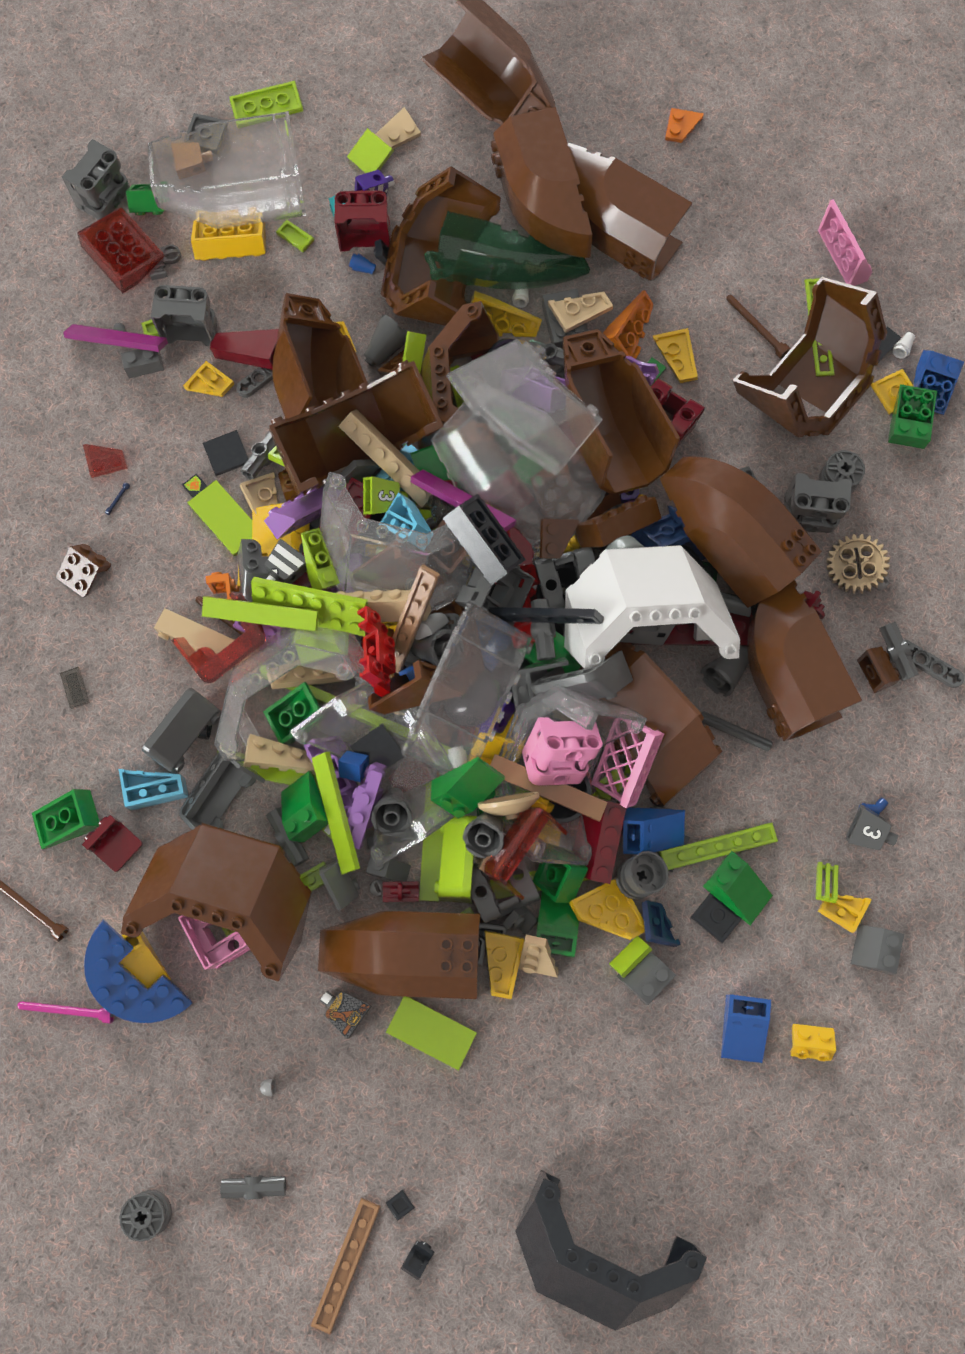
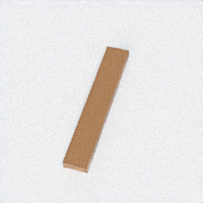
M424 564L419 568L392 637L395 642L396 673L398 674L403 669L441 575Z
M496 754L490 766L505 776L503 780L529 792H539L540 797L596 821H600L608 803L604 800L566 784L534 785L528 779L526 767Z
M363 1198L360 1199L311 1327L329 1335L331 1334L381 1207L380 1205Z

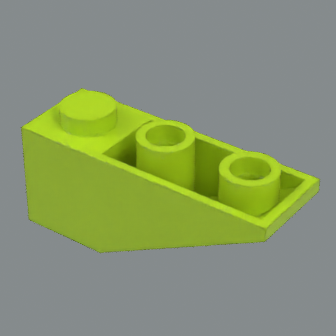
M320 528L301 533L307 575L312 588L325 591L340 584Z

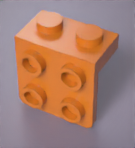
M214 572L206 576V584L213 594L227 592V599L237 600L236 596L240 595L239 588L236 585L235 579H232L229 573Z

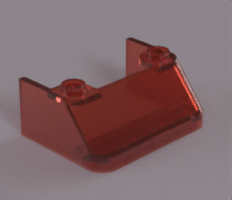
M231 592L229 594L233 600L247 601L241 592ZM240 621L245 632L217 655L209 647H202L195 652L185 637L173 638L171 641L200 679L205 683H213L263 645L266 635L262 624Z
M531 806L529 809L519 813L518 818L504 837V845L501 851L496 856H491L484 866V872L489 878L521 900L525 897L507 881L544 826L548 825L565 836L568 833L547 811L535 806Z

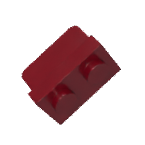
M109 815L99 822V827L94 832H90L85 837V842L82 845L99 857L111 870L118 872L142 847L143 843L117 818Z

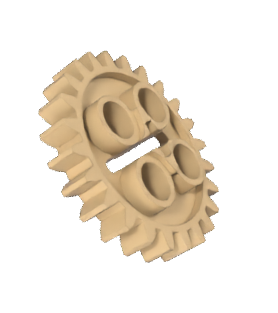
M853 534L851 540L845 536V542L839 539V546L833 545L834 551H829V556L832 558H827V563H829L827 570H831L829 577H834L832 583L839 582V589L845 586V592L851 588L853 594H855L857 589L863 594L864 588L871 592V586L878 588V582H884L882 576L887 577L888 572L886 570H889L890 567L889 564H886L889 562L890 557H885L888 551H882L883 544L877 546L878 539L871 542V536L869 535L867 539H864L863 534L860 535V538H856V535ZM854 549L858 550L859 564L861 565V579L858 578L857 564L855 563L856 555ZM864 551H868L871 553V555L863 556L861 553ZM850 554L852 557L850 559H845L842 557V555ZM872 569L874 572L872 574H867L864 572V570ZM852 571L855 575L849 577L845 575V572Z

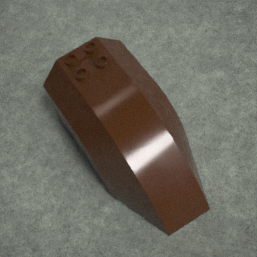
M457 0L455 3L466 12L464 17L442 47L423 56L421 60L489 121L502 125L510 116L556 107L553 95L528 44L522 36L483 0Z
M556 107L510 116L493 133L491 148L494 153L491 154L493 165L496 164V177L501 180L512 214L518 223L542 244L568 255L590 258L592 231L588 214L584 211V197L579 195L577 186L580 185L579 177Z
M568 143L580 181V185L577 186L579 195L584 197V211L587 212L592 231V245L623 264L625 268L638 273L640 277L646 278L649 281L656 279L683 243L670 234L692 206V202L615 157L610 156L608 159L602 157V153L596 152L592 154L588 152L587 148Z
M286 293L284 297L273 359L274 387L285 418L305 413V409L314 405L318 408L323 405V401L332 397L336 400L341 397V393L347 390H351V392L358 390L357 386L367 382L350 338L341 333L340 325L331 320L330 312L320 299Z
M599 329L564 336L563 355L568 423L574 441L599 488L614 496L648 487L669 470L680 440L678 433L639 366L635 362L631 363L623 351L619 352L614 347V343Z
M683 457L660 478L669 500H673L677 508L676 514L678 518L681 517L685 525L683 529L686 535L747 608L782 590L800 576L822 552L779 498L755 478L732 465L705 457Z
M795 580L776 594L756 604L751 616L747 636L748 661L753 680L767 707V715L774 721L776 733L780 738L782 737L783 741L795 739L843 718L839 712L840 710L862 701L814 607H808L805 602L807 597L804 593L799 594L796 589L797 583Z
M380 911L320 930L318 971L377 995L478 999L477 971L481 915Z

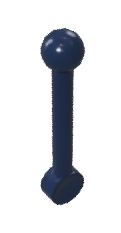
M129 483L122 485L123 488L110 507L105 510V514L110 515L125 490L130 488Z

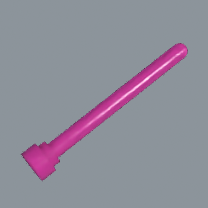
M24 1001L19 1002L17 1005L20 1010L98 1018L102 1023L112 1024L114 1017H110L111 1013L104 1008L98 1010Z

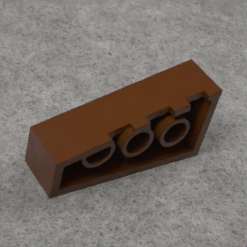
M642 495L637 497L634 502L624 503L619 508L609 510L607 513L579 523L575 531L581 547H604L615 539L642 529L662 519L656 497Z

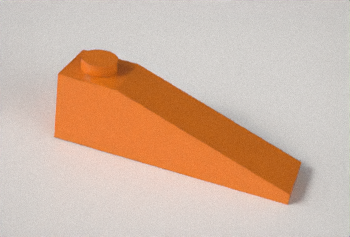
M645 290L603 332L614 343V347L619 352L623 351L626 356H631L634 359L640 353L641 347L638 346L640 338L645 336L643 325L649 322L654 305Z

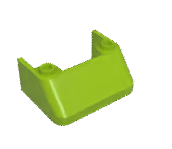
M477 816L445 817V821H441L440 833H443L440 879L435 882V893H438L440 901L472 904L471 888L474 855L466 849L463 833L466 826Z

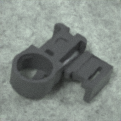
M169 244L163 246L161 251L146 254L143 251L144 261L150 270L151 279L156 280L168 277L163 267L167 264H175L181 258V253L176 245ZM169 253H178L173 259L166 258V255Z

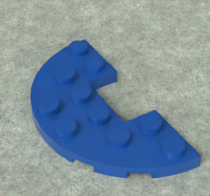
M104 919L94 930L86 948L84 972L92 995L104 1009L123 1020L137 1023H153L172 1018L192 1004V1001L165 975H162L148 989L119 963L133 950V946Z

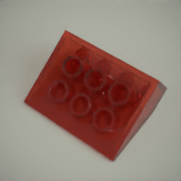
M122 207L77 232L81 247L122 294L138 285L164 257L161 250Z

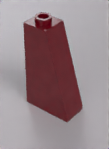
M279 329L216 333L214 339L210 342V350L216 359L273 370V359Z

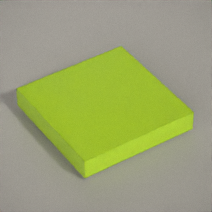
M367 128L347 155V158L365 173L380 170L394 150Z

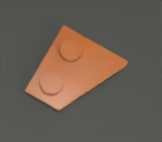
M671 108L665 140L682 143L697 123L703 119L704 113Z

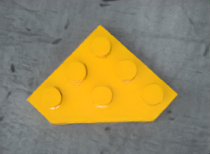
M616 878L611 880L610 884L605 883L569 902L578 921L628 940L645 932L644 920L633 899L627 898L621 893L617 886Z

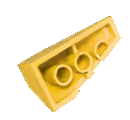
M474 291L471 303L482 302L499 333V337H502V333H512L514 337H536L542 319L494 297Z

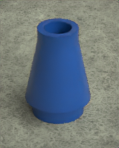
M354 253L349 267L353 271L373 275L376 264H373L359 253L358 255Z

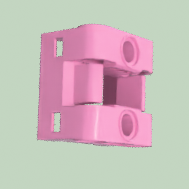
M548 717L538 718L522 750L529 781L534 785L581 783L589 770V760L596 758L602 747V740L595 718L584 717L582 721L557 722Z
M182 915L178 917L204 970L221 968V965L225 962H231L250 950L238 932L232 933L217 943L210 928H207L212 924ZM235 940L239 942V948L237 949L234 948Z

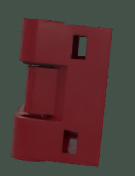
M379 190L340 191L335 195L334 223L340 251H350L353 247H375V241L379 239L389 247L391 226L385 192Z
M658 378L651 388L663 409L674 415L671 423L680 437L677 445L678 448L687 435L695 428L705 407L693 399L687 401L672 391L673 387Z

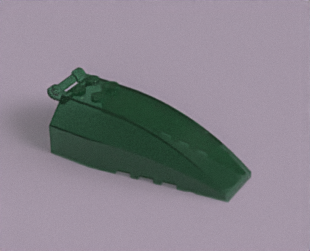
M450 211L447 212L440 231L438 252L427 251L424 254L425 261L430 267V277L432 280L442 278L449 282L456 281L465 285L494 289L546 287L582 277L590 272L588 263L583 257H576L556 251L542 244L530 234L526 237L518 234V230L512 229L510 232L501 229L499 224ZM435 261L439 263L440 268H437Z

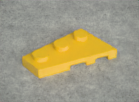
M688 328L652 335L679 383L698 380Z
M484 930L491 995L512 999L524 938Z

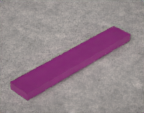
M72 324L63 332L64 337L67 339L159 352L168 344L166 337Z
M421 470L411 476V483L454 507L473 497L425 470ZM486 504L505 531L515 526L516 519Z

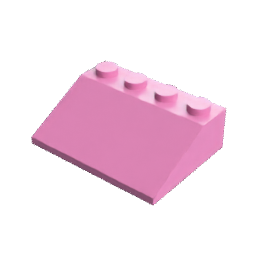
M834 199L830 200L818 232L845 282L854 286L867 282L872 274L871 266L868 264L863 251L860 249Z

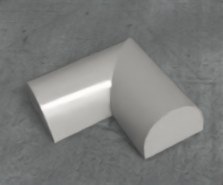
M443 613L430 614L426 621L421 622L415 639L420 640L433 635L448 624L449 620Z

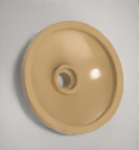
M539 792L512 794L484 800L478 803V808L494 816H505L506 820L518 818V813L529 809L538 800Z

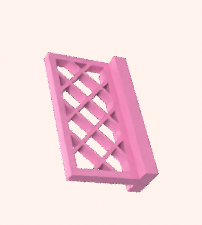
M618 713L591 784L619 800L620 805L625 808L636 805L664 733L659 730L654 731L629 716ZM622 720L628 723L630 731L622 732L620 726ZM638 730L647 733L644 741L640 743L636 734ZM631 733L634 745L627 747L624 735ZM616 738L620 739L623 749L618 751L615 750L613 744ZM636 747L638 757L632 761L629 749ZM624 751L627 763L620 764L617 753ZM612 755L616 767L609 769L607 758ZM625 765H629L631 770L630 777L625 778L622 767ZM614 769H617L620 780L616 782L613 781L610 773ZM603 773L607 776L609 782L607 785L599 782L600 776ZM622 782L624 788L622 795L617 793L615 784Z

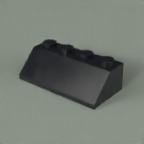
M479 494L463 502L442 518L458 539L459 544L464 547L473 563L477 565L484 578L491 585L526 560Z

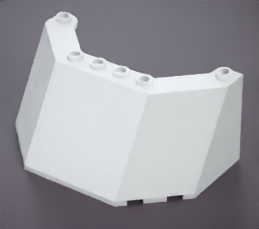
M682 546L605 549L594 564H590L580 575V578L566 589L565 608L596 609L604 616L603 624L565 623L564 647L584 669L599 666L603 663L605 655L633 627L694 623V639L696 641L712 640L719 646V652L724 658H739L740 637L717 583Z

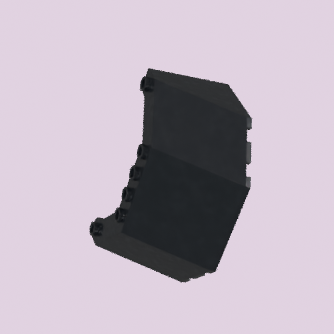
M542 1170L540 1171L515 1230L536 1292L616 1331L672 1308L698 1281L707 1256L695 1244L678 1236L674 1239L664 1267L641 1276L575 1245L559 1203L561 1193L558 1184L560 1179Z

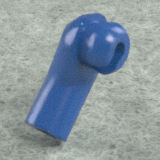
M880 798L875 805L862 803V805L879 815L888 805V802L884 798Z

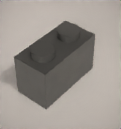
M136 349L121 353L123 367L129 378L164 371L160 352Z

